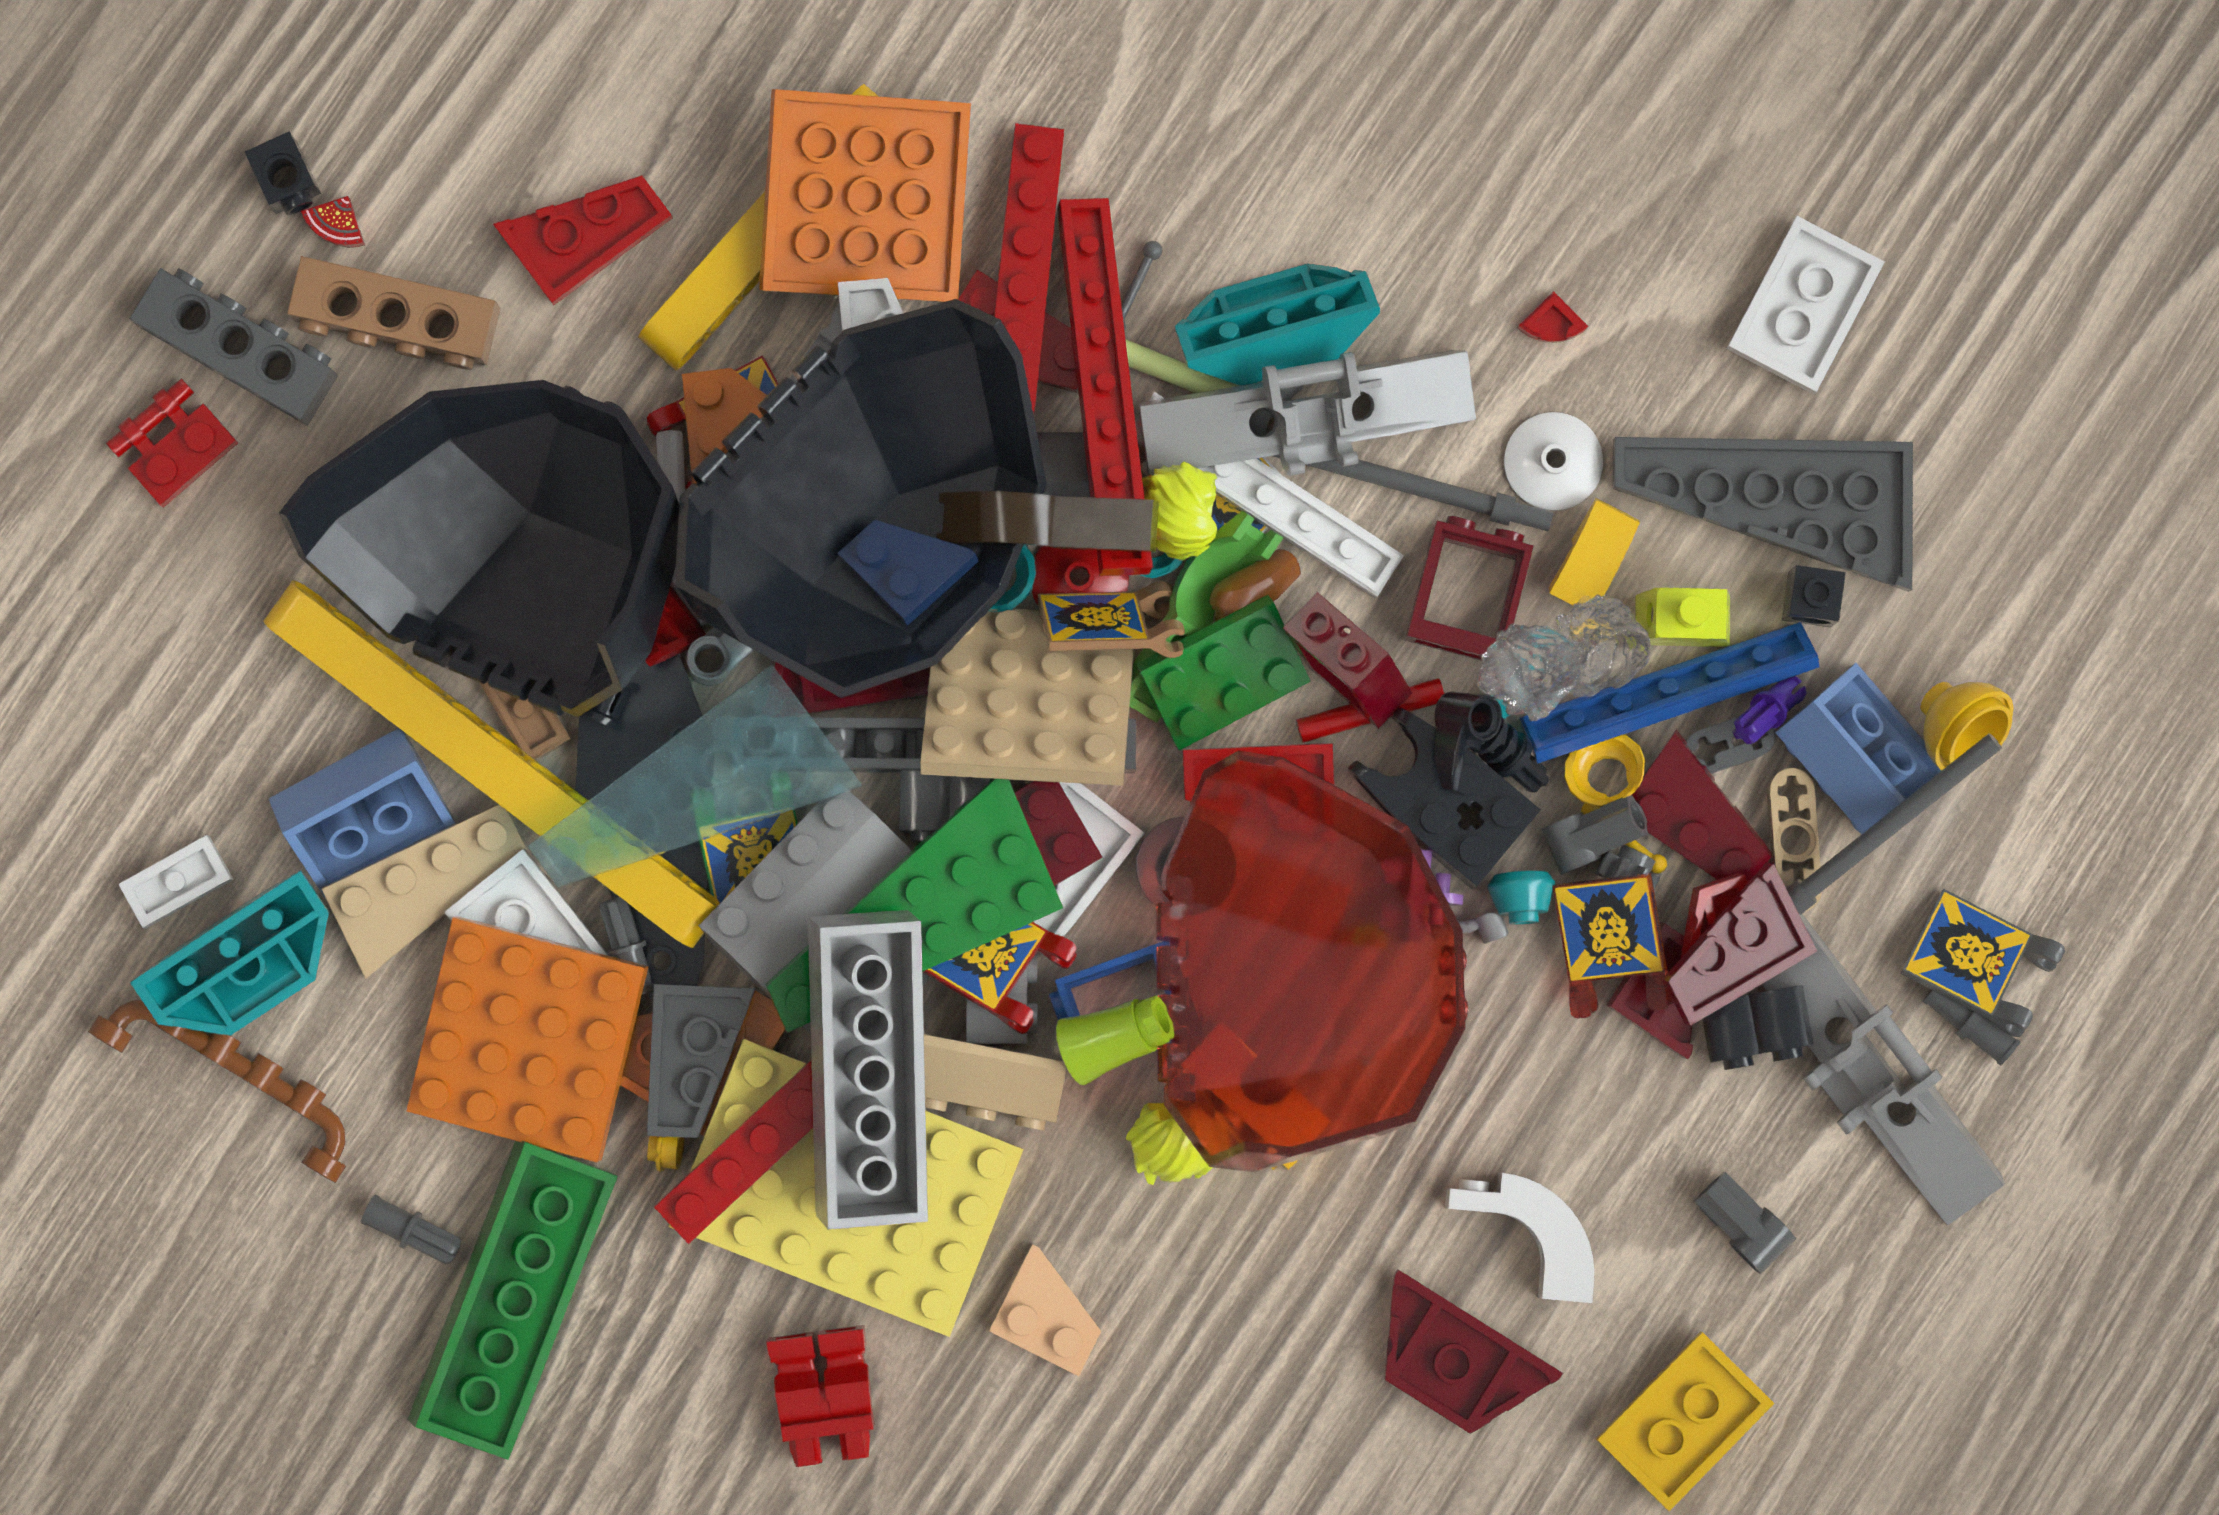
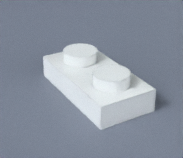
M206 835L119 883V886L142 928L146 929L234 879L212 839Z

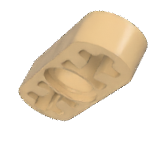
M1787 768L1776 773L1770 779L1767 786L1771 858L1785 887L1794 882L1793 869L1784 872L1782 870V861L1796 864L1809 859L1810 869H1800V880L1802 881L1821 867L1813 780L1801 769ZM1787 777L1793 778L1795 786H1803L1804 794L1795 798V812L1806 810L1807 820L1789 818L1782 822L1779 821L1778 812L1785 814L1789 812L1787 797L1778 795V788L1786 785ZM1787 827H1799L1807 834L1808 846L1802 854L1791 855L1782 848L1780 839ZM1822 892L1816 896L1817 902L1808 910H1811L1818 904Z

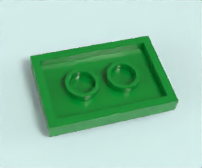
M1269 595L1180 640L1179 642L1183 644L1184 648L1181 656L1168 658L1155 653L1135 664L1173 743L1179 751L1311 682L1295 646L1283 629L1285 625Z

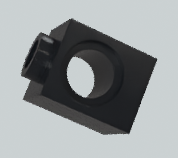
M290 131L245 151V155L265 198L276 214L285 211L286 215L301 212L313 204L311 198L321 194L301 148ZM285 166L296 168L297 177L291 186L287 188H277L274 186L273 178L280 168Z
M1800 565L1793 567L1787 576L1781 621L1801 622L1802 624L1829 628L1838 623L1840 620L1846 572Z

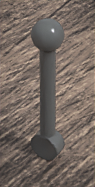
M1149 241L1144 245L1143 254L1145 256L1121 303L1124 331L1126 329L1124 320L1153 260L1158 259L1162 255V246L1157 241Z

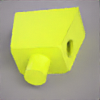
M1661 587L1637 594L1635 596V645L1730 646V595L1728 590ZM1652 607H1653V622L1651 621Z

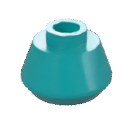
M1514 871L1494 875L1487 885V889L1498 914L1508 916L1509 924H1534L1539 922V914L1548 912L1556 881L1546 871Z

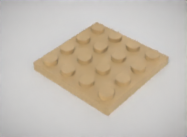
M1013 609L1003 612L988 611L937 665L930 668L920 761L921 775L1124 786L1134 649L1049 651L1040 610Z

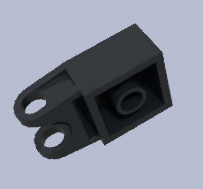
M1398 707L1393 713L1392 719L1402 728L1404 734L1414 747L1415 760L1412 768L1400 776H1386L1356 760L1349 765L1348 771L1396 824V827L1424 850H1432V857L1473 890L1480 884L1541 809L1469 749L1465 752L1458 791L1442 788L1435 758L1437 728L1413 713ZM1459 806H1463L1466 810L1472 806L1479 812L1476 816V819L1480 822L1478 829L1470 825L1465 830L1458 825L1461 815L1456 810Z

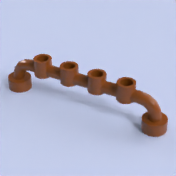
M132 1000L119 1006L108 1020L98 1015L88 1033L123 1053L133 1037L125 1031L127 1026L135 1020L148 1021L209 1060L242 1078L255 1088L278 1100L296 1113L319 1125L325 1133L326 1141L324 1146L320 1150L312 1145L301 1163L334 1183L337 1182L346 1168L343 1163L338 1161L345 1146V1129L340 1118L330 1108L321 1104L326 1096L325 1093L300 1079L296 1087H293L279 1078L284 1068L259 1053L253 1061L239 1054L236 1050L241 1042L232 1036L216 1033L208 1035L203 1031L159 1025L142 1000Z

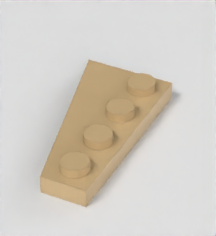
M497 803L322 887L328 904L365 979L443 916L448 908L524 849L525 844L510 813Z

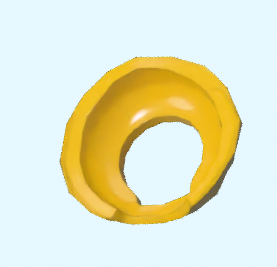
M1623 734L1570 752L1565 762L1564 778L1570 793L1583 803L1601 807L1620 798L1631 796L1636 791L1644 776L1645 758L1640 745ZM1603 759L1617 760L1626 768L1628 786L1620 793L1611 797L1596 791L1590 786L1588 781L1591 767Z

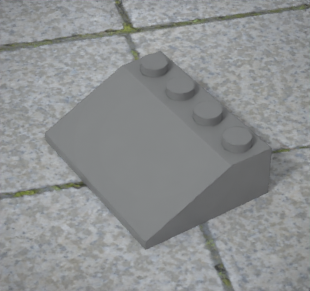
M838 782L711 912L699 927L715 948L770 997L765 984L809 945L808 916L843 914L849 907L852 908L871 890L870 888L909 854L911 850L875 813ZM811 1022L801 1026L811 1035Z

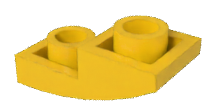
M1595 498L1572 538L1573 546L1548 587L1549 593L1594 615L1624 559L1640 521Z

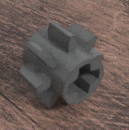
M1625 845L1621 846L1617 855L1609 851L1605 853L1595 874L1605 878L1604 881L1649 876L1652 894L1660 880V877L1650 873L1656 861Z

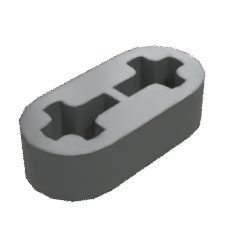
M1738 717L1698 730L1690 735L1686 742L1692 752L1699 747L1698 739H1704L1707 745L1724 743L1726 750L1712 756L1713 765L1706 766L1703 759H1698L1713 774L1757 759L1768 753L1775 743V728H1770L1765 733V737L1758 741L1760 749L1753 750L1752 745L1746 743L1734 747L1731 738H1734L1732 731L1735 729L1734 721Z

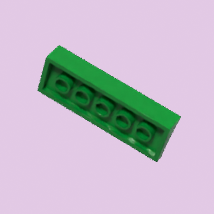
M515 1141L407 1419L414 1427L509 1460L618 1178L617 1175L526 1141Z

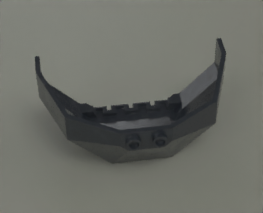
M958 299L844 329L832 341L831 349L827 352L821 347L815 346L792 370L797 382L794 383L785 377L757 405L763 417L760 419L757 415L750 412L723 439L722 443L728 452L725 454L720 449L715 448L691 472L696 483H692L679 498L675 586L697 617L840 698L937 665L1005 594L1024 544L968 543L966 545H959L971 549L976 554L979 562L908 626L841 560L838 552L874 520L936 538V533H942L944 504L939 503V493L1004 491L1043 494L1047 485L1022 354L1000 319Z
M546 380L429 391L309 475L278 512L298 556L388 639L400 644L415 641L413 645V654L441 667L448 666L449 670L479 683L485 684L488 682L491 688L523 701L528 699L530 704L559 716L566 712L578 717L623 690L652 651L676 568L679 502L672 484L625 411L613 402L605 401L603 403L583 395L571 386L561 387Z

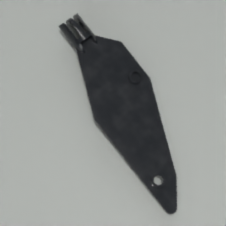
M678 654L652 667H649L645 661L629 680L638 684L639 687L636 692H630L618 718L621 723L619 730L608 727L585 715L579 716L575 791L708 891V882L689 801V792L707 788L711 791L713 798L715 746L681 657ZM608 888L611 898L619 897ZM630 905L640 940H646L647 945L642 948L653 984L697 986L704 965L705 934L702 935L694 948L688 947L674 939ZM660 951L667 952L671 957V964L666 970H659L654 964V957ZM654 990L648 992L652 1005Z

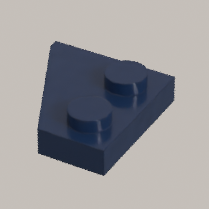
M874 520L838 552L841 560L907 626L979 562L976 554L969 548L878 520Z

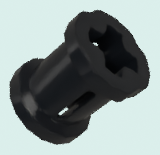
M629 681L623 690L582 715L615 730H619L621 723L618 718L630 692H636L639 685Z

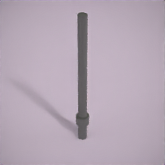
M1336 459L1305 464L1306 466L1489 515V521L1509 526L1511 521L1548 532L1553 517V512L1517 503V497L1497 492L1495 497L1358 459L1357 465L1341 467Z
M1988 733L1804 881L1797 879L1786 889L1798 913L1801 915L1817 902L1816 896L1999 752L2002 747L1998 741Z

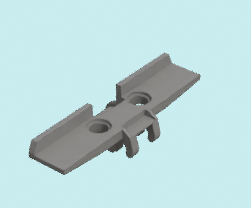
M1449 350L1356 366L1355 357L1352 352L1342 353L1337 360L1276 369L1275 365L1265 366L1262 368L1263 382L1146 401L1138 405L1148 475H1154V469H1160L1163 465L1171 467L1172 465H1181L1182 462H1186L1196 468L1274 455H1279L1282 468L1288 476L1304 474L1305 464L1336 459L1341 467L1357 465L1358 455L1357 452L1353 451L1351 442L1476 420L1468 352L1465 350ZM1332 380L1338 382L1339 392L1282 401L1280 389ZM1360 392H1365L1370 398L1371 408L1365 417L1354 419L1352 414L1353 403L1361 396ZM1268 408L1274 415V426L1268 434L1263 436L1255 435L1249 427L1251 414L1257 409Z
M1801 914L1800 917L1817 952L1769 979L1762 985L1767 991L1803 985L1814 1043L1808 1046L1821 1062L1810 1070L1803 1079L1812 1091L1821 1085L1843 1114L1837 1121V1124L1846 1135L1865 1120L1935 1211L1949 1225L2003 1187L2005 1183L2002 1174L1934 1085L1942 1079V1075L1937 1069L1932 1071L1890 1017L1893 1014L1890 1007L1886 1004L1876 1011L1805 916ZM1835 1017L1848 1019L1854 1027L1851 1032L1852 1040L1839 1044L1830 1039L1827 1034V1024L1830 1019ZM1873 1028L1913 1078L1914 1082L1907 1087L1904 1086L1865 1035ZM1902 1102L1907 1105L1912 1102L1916 1108L1915 1118L1908 1123L1895 1122L1888 1114V1104Z

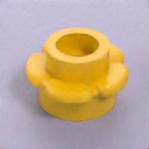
M650 1136L647 1149L648 1161L655 1162L656 1169L659 1172L665 1171V1168L678 1170L683 1158L685 1138Z

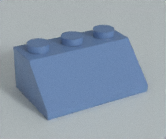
M1857 663L1846 670L1775 732L1785 743L1789 753L1803 764L1816 779L1821 790L1834 800L1850 819L1853 827L1861 834L1942 771L1928 756L1924 740Z
M399 728L268 798L282 834L324 897L322 887L456 823L422 759L405 732Z

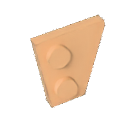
M1032 1244L989 1332L1079 1376L1101 1330L1042 1250Z

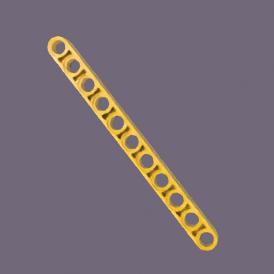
M291 581L263 621L270 630L680 943L694 948L704 934L699 925L720 904L712 894L315 591L298 581Z

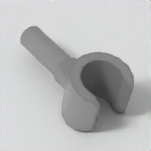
M1487 913L1466 921L1435 924L1437 936L1470 933L1479 930L1484 944L1508 936V929L1504 918L1498 913Z

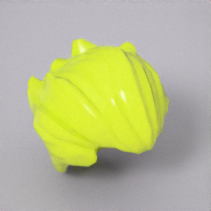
M1182 462L1181 465H1172L1171 467L1163 465L1160 469H1154V475L1142 478L1145 493L1144 499L1159 502L1156 547L1160 552L1166 553L1170 558L1185 560L1191 556L1198 557L1210 548L1211 545L1208 544L1214 540L1217 532L1216 523L1211 517L1213 503L1216 498L1215 479H1217L1215 473L1202 471L1189 463Z
M1178 1102L1145 1104L1140 1112V1117L1136 1119L1126 1135V1140L1130 1141L1132 1145L1135 1169L1139 1174L1144 1172L1147 1183L1154 1185L1157 1176L1160 1177L1161 1181L1169 1183L1190 1179L1193 1175L1195 1178H1200L1211 1171L1217 1160L1225 1158L1228 1152V1142L1225 1135L1227 1129L1221 1120L1206 1108H1194Z

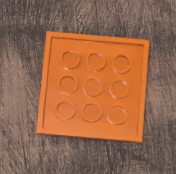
M772 89L759 290L839 295L838 282L888 278L897 299L941 302L958 299L971 103Z
M459 916L453 917L406 1111L518 1142L523 1140L541 1148L598 1163L603 1157L649 966Z

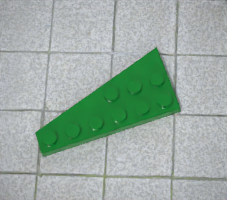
M991 778L983 789L972 799L962 804L950 819L931 836L928 835L870 888L871 890L852 908L849 907L843 914L910 911L921 921L923 972L1063 909V905L1009 779ZM809 945L765 984L787 1033L811 1022Z

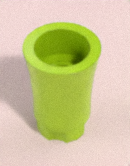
M1155 995L1144 1000L1133 999L1115 1007L1085 1015L1061 1018L1056 1025V1036L1065 1066L1074 1080L1084 1086L1116 1067L1155 1052L1158 1046L1170 1042V1039L1174 1038V1027L1166 1005L1161 998Z

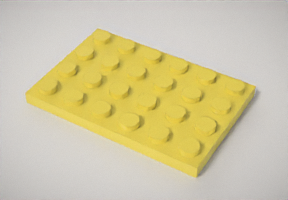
M742 1039L690 1172L806 1063ZM925 1111L928 1222L828 1230L818 1219L815 1211L813 1129H811L696 1238L950 1337L1024 1149Z

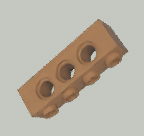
M301 256L287 314L294 322L299 323L298 330L308 334L327 337L328 331L333 330L348 334L346 341L356 345L375 348L377 341L396 345L395 352L404 356L424 359L425 352L444 356L443 363L446 365L472 370L474 363L487 366L501 308L495 300ZM345 293L354 294L357 297L355 310L347 316L335 315L333 313V303L336 298ZM394 304L404 306L406 315L400 325L396 327H385L382 325L381 315L388 306ZM443 315L452 317L454 319V328L450 335L441 339L430 336L429 327L436 317Z

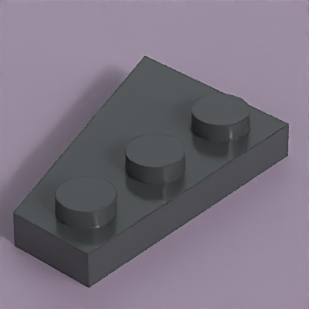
M654 984L647 1136L699 1138L754 996L755 988Z

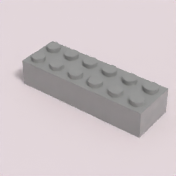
M908 910L808 916L816 1216L828 1230L928 1222L921 921Z

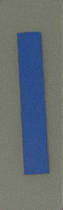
M1798 622L1520 717L1523 733L1532 742V753L1538 764L1819 668V658L1802 623Z

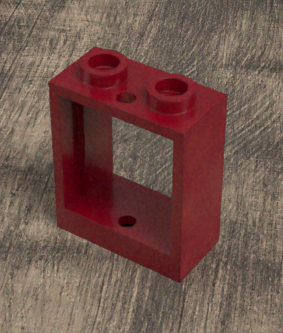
M1447 516L1446 522L1437 520L1433 527L1404 641L1500 666L1506 657L1534 545L1523 543L1525 537L1523 534L1496 528L1494 535L1475 530L1476 523L1471 520ZM1444 542L1514 560L1495 638L1424 620Z
M1317 592L1283 627L1308 668L1378 729L1412 694L1411 689L1390 654L1320 593ZM1349 628L1350 634L1346 633L1343 629Z

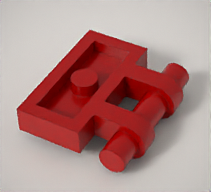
M182 378L167 391L165 388L160 389L152 396L154 402L133 420L130 417L125 419L118 426L120 431L106 442L117 457H121L133 445L140 451L143 456L128 469L163 508L238 444V441L204 403L190 415L182 409L180 405L194 394V391ZM169 416L177 426L154 445L146 434Z

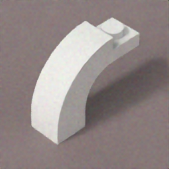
M1498 1173L1496 1193L1488 1192L1489 1182L1459 1179L1458 1189H1446L1445 1208L1504 1214L1519 1221L1528 1229L1537 1244L1540 1254L1538 1298L1584 1303L1593 1302L1594 1262L1590 1243L1578 1218L1556 1194L1530 1179L1506 1173Z

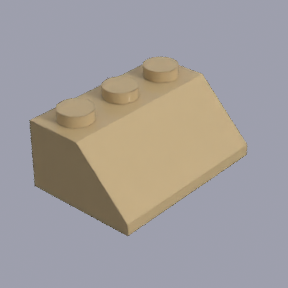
M924 1034L925 1108L946 1112L947 1103L951 1102L966 1105V1116L995 1121L997 1112L1017 1115L1015 1121L1017 1126L1042 1131L1045 1130L1046 1121L1056 1123L1067 1070L1064 1061Z

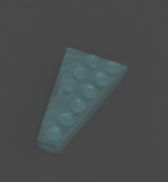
M771 664L527 847L556 886L561 888L861 788L863 785Z

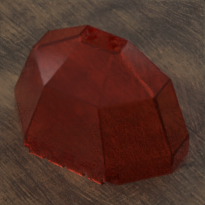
M1238 750L1203 771L1161 873V891L1170 902H1159L1156 904V939L1170 942V946L1165 945L1156 948V987L1161 990L1171 991V994L1158 995V997L1166 1005L1167 1012L1173 1022L1174 1038L1170 1039L1171 1043L1157 1047V1081L1167 1083L1164 1086V1106L1209 1167L1258 1172L1383 1136L1416 1122L1466 1029L1465 1021L1468 1015V1002L1465 998L1464 971L1467 964V955L1463 949V930L1408 825L1283 757Z

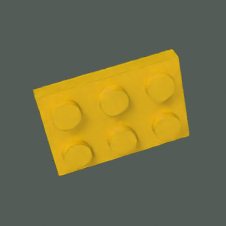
M1700 1331L1595 1439L1667 1511H1670L1775 1403Z

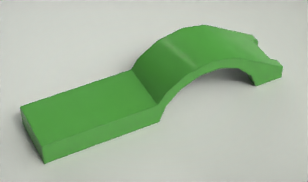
M1243 510L1217 530L1216 537L1208 544L1211 545L1210 548L1198 557L1191 556L1186 561L1175 581L1169 601V612L1163 621L1170 619L1179 620L1184 626L1185 633L1181 636L1171 635L1166 641H1180L1211 625L1215 610L1212 609V605L1208 601L1215 585L1222 579L1246 568L1256 561L1269 560L1283 537L1272 529L1264 534L1252 526L1254 518ZM1147 648L1141 651L1133 663L1130 707L1157 723L1161 716L1135 665L1157 653Z

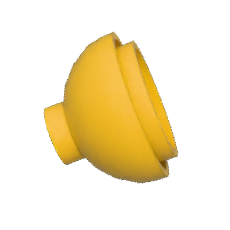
M1941 682L1933 686L1925 694L1920 706L1921 712L1926 716L1923 728L1926 752L1940 770L1946 768L1988 733L2002 745L2012 725V699L2002 689L1990 683L1966 682L1952 686L1948 682Z

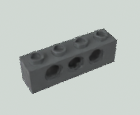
M160 268L129 319L141 329L308 427L338 377L328 367L331 358L307 343L302 350L287 343L285 340L289 333L264 318L259 325L243 317L246 311L244 306L220 293L217 300H214L200 291L204 283L184 270L178 268L175 274L172 275ZM193 307L205 308L206 318L204 323L197 329H185L183 326L184 314ZM235 332L247 333L249 338L247 348L237 355L227 354L225 350L227 338ZM277 357L290 358L291 370L285 378L272 380L268 377V366L272 360Z

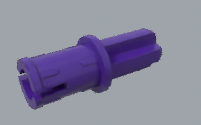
M1793 676L1778 681L1768 691L1759 692L1752 697L1750 707L1734 721L1735 729L1732 733L1735 739H1742L1746 744H1753L1770 728L1773 729L1781 726L1787 718V713L1796 704L1805 699V686L1800 687L1792 694V690L1802 682L1800 678Z

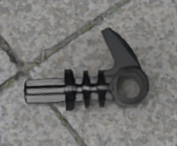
M1455 691L1447 692L1440 697L1435 707L1434 719L1437 727L1435 758L1442 788L1458 791L1464 756L1468 748L1477 753L1502 778L1511 776L1530 793H1536L1540 787L1548 784L1547 769L1541 763L1537 764L1535 757L1531 755V740L1524 733L1516 731L1512 725L1506 722L1502 717L1500 704L1494 697Z

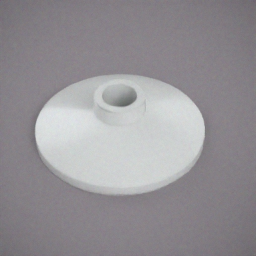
M1548 412L1529 418L1514 431L1505 449L1504 469L1509 485L1524 502L1546 511H1561L1582 503L1594 491L1603 470V454L1596 435L1584 422L1568 414ZM1555 450L1562 453L1564 456L1563 466L1559 468L1549 466L1546 461L1548 452Z

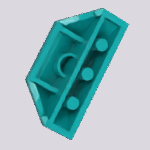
M1307 263L1213 290L1191 311L1186 319H1182L1175 325V330L1188 368L1241 386L1263 381L1262 368L1265 366L1275 365L1276 369H1283L1339 359L1340 354L1344 353L1380 314V307L1366 271L1353 270L1349 272L1338 267Z
M300 870L261 892L174 949L133 979L130 984L159 1025L176 1026L231 1036L316 980L329 911Z

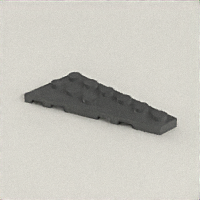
M1615 437L1613 439V489L1904 591H1912L1913 442Z

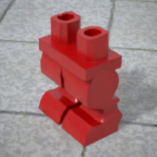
M865 1325L821 1330L818 1332L820 1354L825 1357L827 1368L824 1370V1381H820L819 1372L815 1366L817 1351L814 1332L769 1337L766 1341L770 1362L777 1365L778 1374L774 1377V1389L783 1442L789 1441L790 1452L796 1467L816 1465L823 1462L820 1437L839 1434L842 1460L869 1457L870 1430L874 1429L875 1423L869 1365L864 1359L866 1351Z

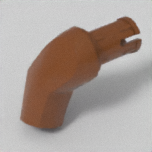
M1278 549L1274 551L1269 560L1256 561L1219 581L1211 592L1208 601L1212 605V609L1216 611L1215 622L1266 595H1269L1273 601L1277 600L1301 575L1296 557L1289 551Z

